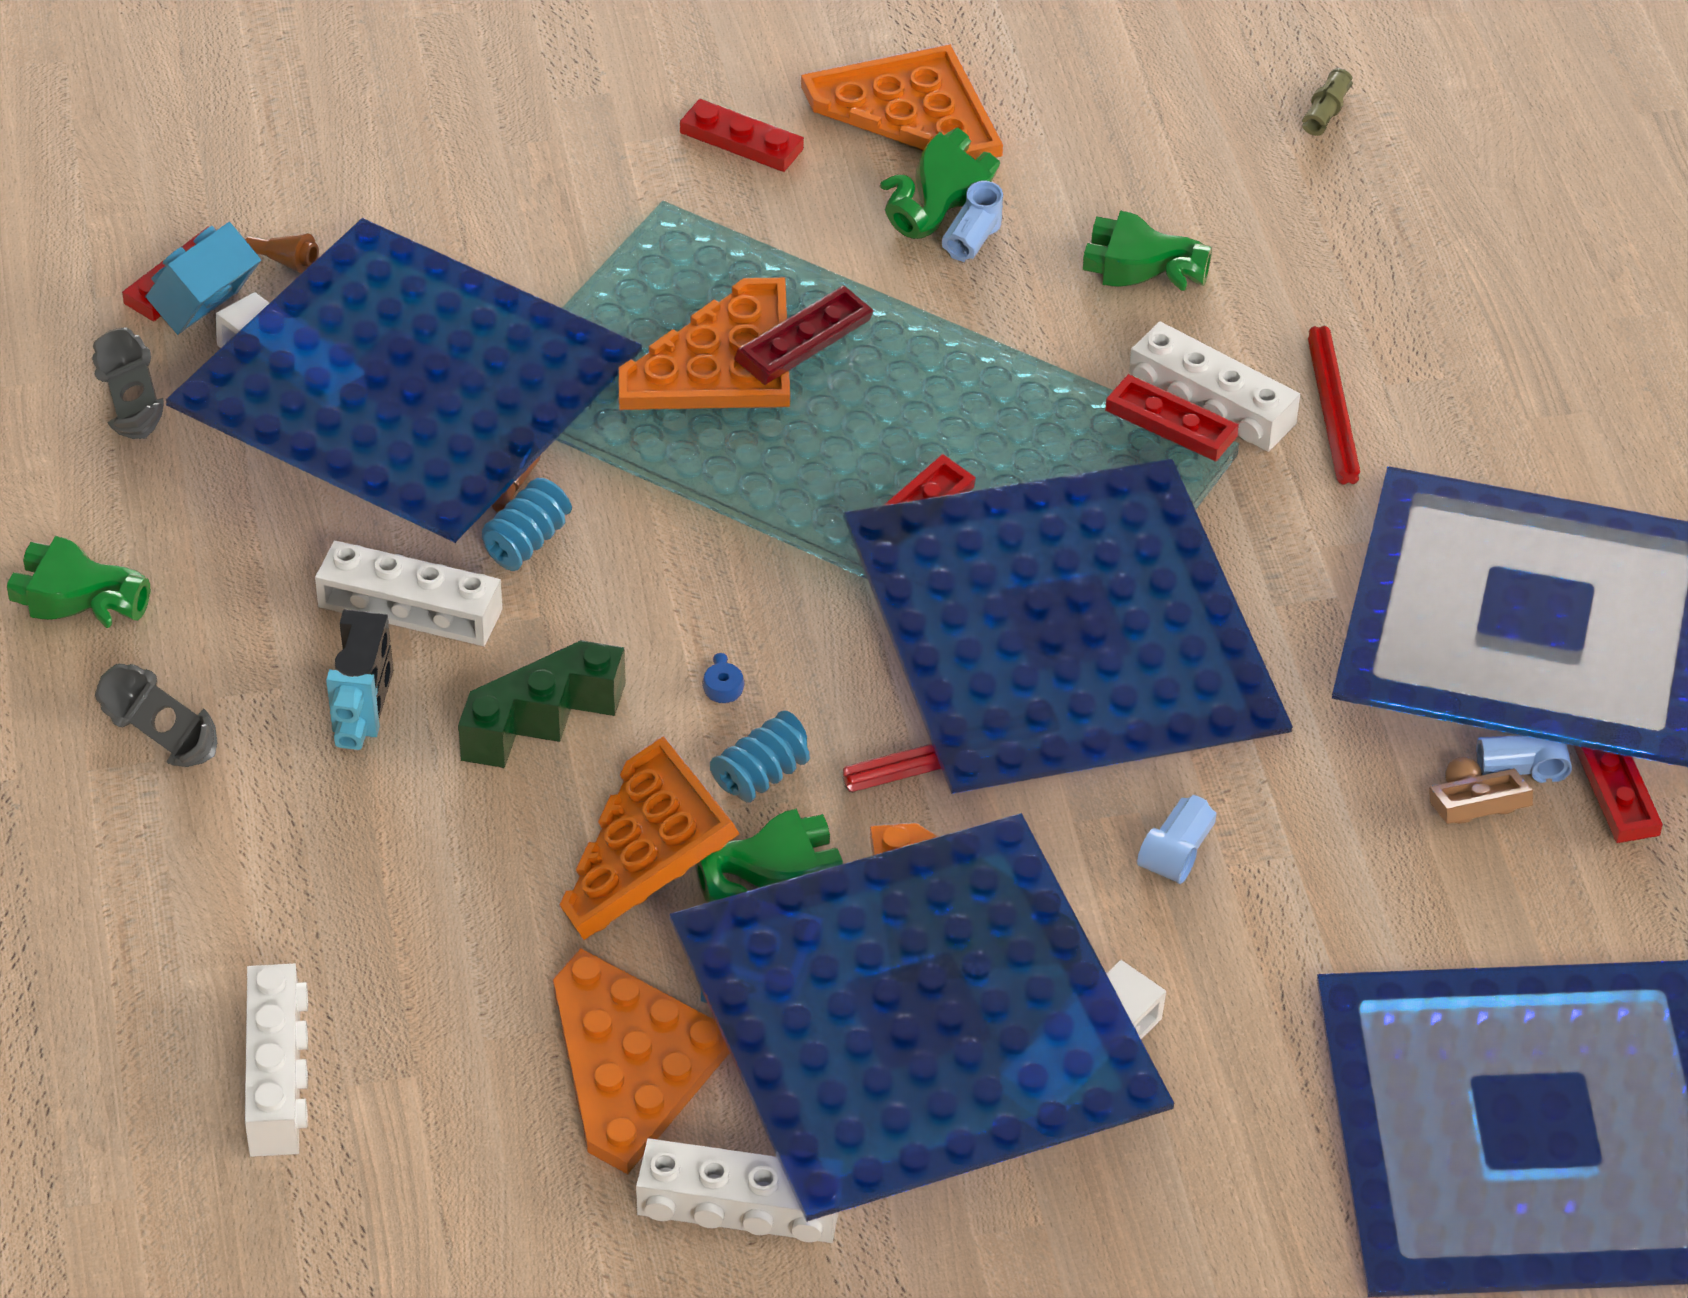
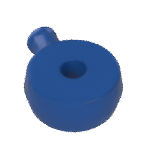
M724 653L714 655V665L706 670L702 680L706 696L717 703L735 701L741 696L745 686L741 670L735 665L728 663V657Z

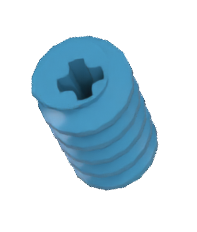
M546 478L531 480L526 488L516 495L515 499L509 501L503 510L498 511L495 517L484 525L482 540L489 555L506 570H519L523 561L529 560L532 557L533 550H539L543 546L544 540L551 539L555 530L561 529L566 522L565 515L570 514L572 510L569 498L559 486Z
M786 710L780 711L775 718L768 719L760 728L752 730L748 737L739 739L734 746L726 748L720 756L713 757L710 761V771L723 790L737 796L746 803H751L756 797L755 791L765 793L770 787L769 782L778 784L783 778V773L792 774L795 772L796 763L799 765L808 763L810 755L807 748L806 731L793 713Z

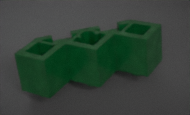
M580 640L470 691L458 724L461 761L505 768L516 735L560 742L571 709L615 716L626 684L624 647Z

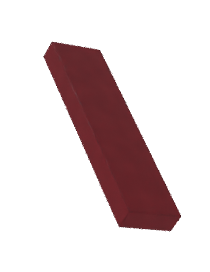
M843 285L740 347L734 360L762 384L766 385L870 321L874 310Z

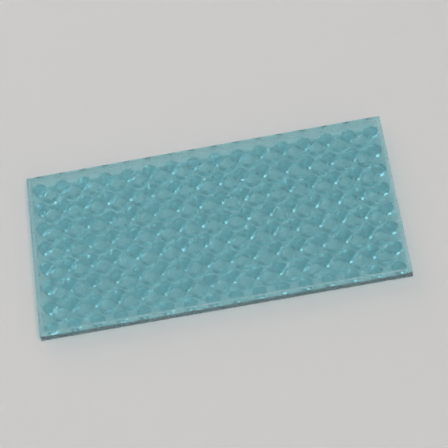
M662 201L480 395L481 407L1071 671L1076 668L1238 456L1239 443L1233 441L1215 462L1105 411L1106 398L1112 393V389L665 201ZM785 277L787 319L843 285L874 310L870 321L789 370L790 407L619 410V367L630 359L636 362L649 353V346L672 329L677 332L691 322V315L714 299L718 302L732 293V286L743 278ZM942 454L976 477L974 489L893 560H890L858 537L860 525Z

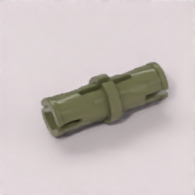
M1333 69L1329 73L1323 87L1318 88L1313 94L1312 105L1302 119V122H1304L1302 127L1307 133L1314 136L1322 135L1331 118L1338 115L1344 103L1343 98L1353 85V77L1345 69Z

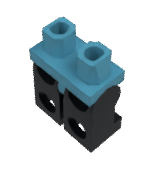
M343 609L340 619L343 650L335 658V670L329 669L326 683L332 731L335 732V746L360 750L363 747L365 736L377 737L380 728L379 718L394 671L388 614Z

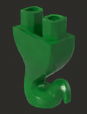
M958 127L945 135L939 132L924 148L916 168V185L921 206L912 199L915 192V184L909 176L897 174L881 181L880 188L883 190L897 187L885 207L889 221L898 232L908 238L922 239L931 235L939 228L949 209L964 206L967 190L972 184L978 181L992 182L1000 166V160L989 152H983L976 160L966 153L971 140Z
M1120 210L1117 220L1096 216L1091 243H1087L1084 251L1082 270L1103 274V285L1113 287L1140 284L1166 271L1168 279L1181 291H1185L1187 281L1184 276L1198 285H1205L1211 263L1212 247L1188 237L1160 233L1151 228L1138 215Z
M55 536L50 545L30 542L25 551L23 562L26 571L34 572L33 576L13 572L7 582L9 601L28 606L29 614L32 618L44 620L61 619L92 608L94 616L106 628H110L112 625L111 615L107 609H112L126 618L138 621L147 609L151 593L149 579L140 572L127 567L96 563L77 544L59 536Z
M797 808L785 811L771 819L753 837L745 840L729 841L721 850L711 853L695 864L698 882L705 900L710 904L729 906L733 895L752 901V897L745 887L728 881L723 876V873L738 876L763 891L783 899L803 900L821 896V884L843 878V860L838 848L835 847L819 852H814L813 849L830 844V832L824 815L800 818Z

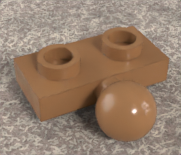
M1469 757L1453 759L1445 771L1447 783L1429 787L1430 803L1446 824L1467 823L1473 818L1492 814H1509L1516 809L1533 806V790L1515 768L1482 775L1479 764Z

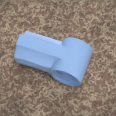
M978 181L968 188L966 203L942 238V247L948 251L951 258L961 262H965L967 259H974L987 237L1000 229L1002 224L1003 192L999 185L989 181Z
M1538 724L1531 727L1525 735L1478 737L1477 763L1481 768L1482 775L1515 768L1520 775L1532 774L1535 781L1543 783L1546 782V779H1552V782L1562 781L1572 771L1563 730L1556 724Z
M1192 795L1189 798H1181L1160 830L1153 828L1147 834L1138 854L1137 865L1176 883H1183L1194 865L1197 849L1216 822V812L1209 806L1207 800L1196 795Z

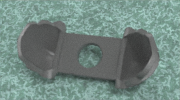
M127 327L109 330L95 340L93 344L95 353L92 356L96 367L94 374L98 380L108 383L117 414L116 418L108 421V425L119 435L131 439H146L155 430L162 417L164 408L163 398L157 399L148 368L151 361L150 349L144 345L139 335H135ZM136 385L144 387L143 393L133 401L123 400V395L129 388Z
M115 664L101 676L95 692L97 702L100 703L101 710L111 718L114 725L125 727L131 723L171 752L167 760L168 764L190 767L203 764L215 756L218 744L215 724L209 713L203 708L197 715L157 686V676L152 671L143 670L133 664ZM165 708H172L176 715L173 727L166 732H158L155 728L157 714Z

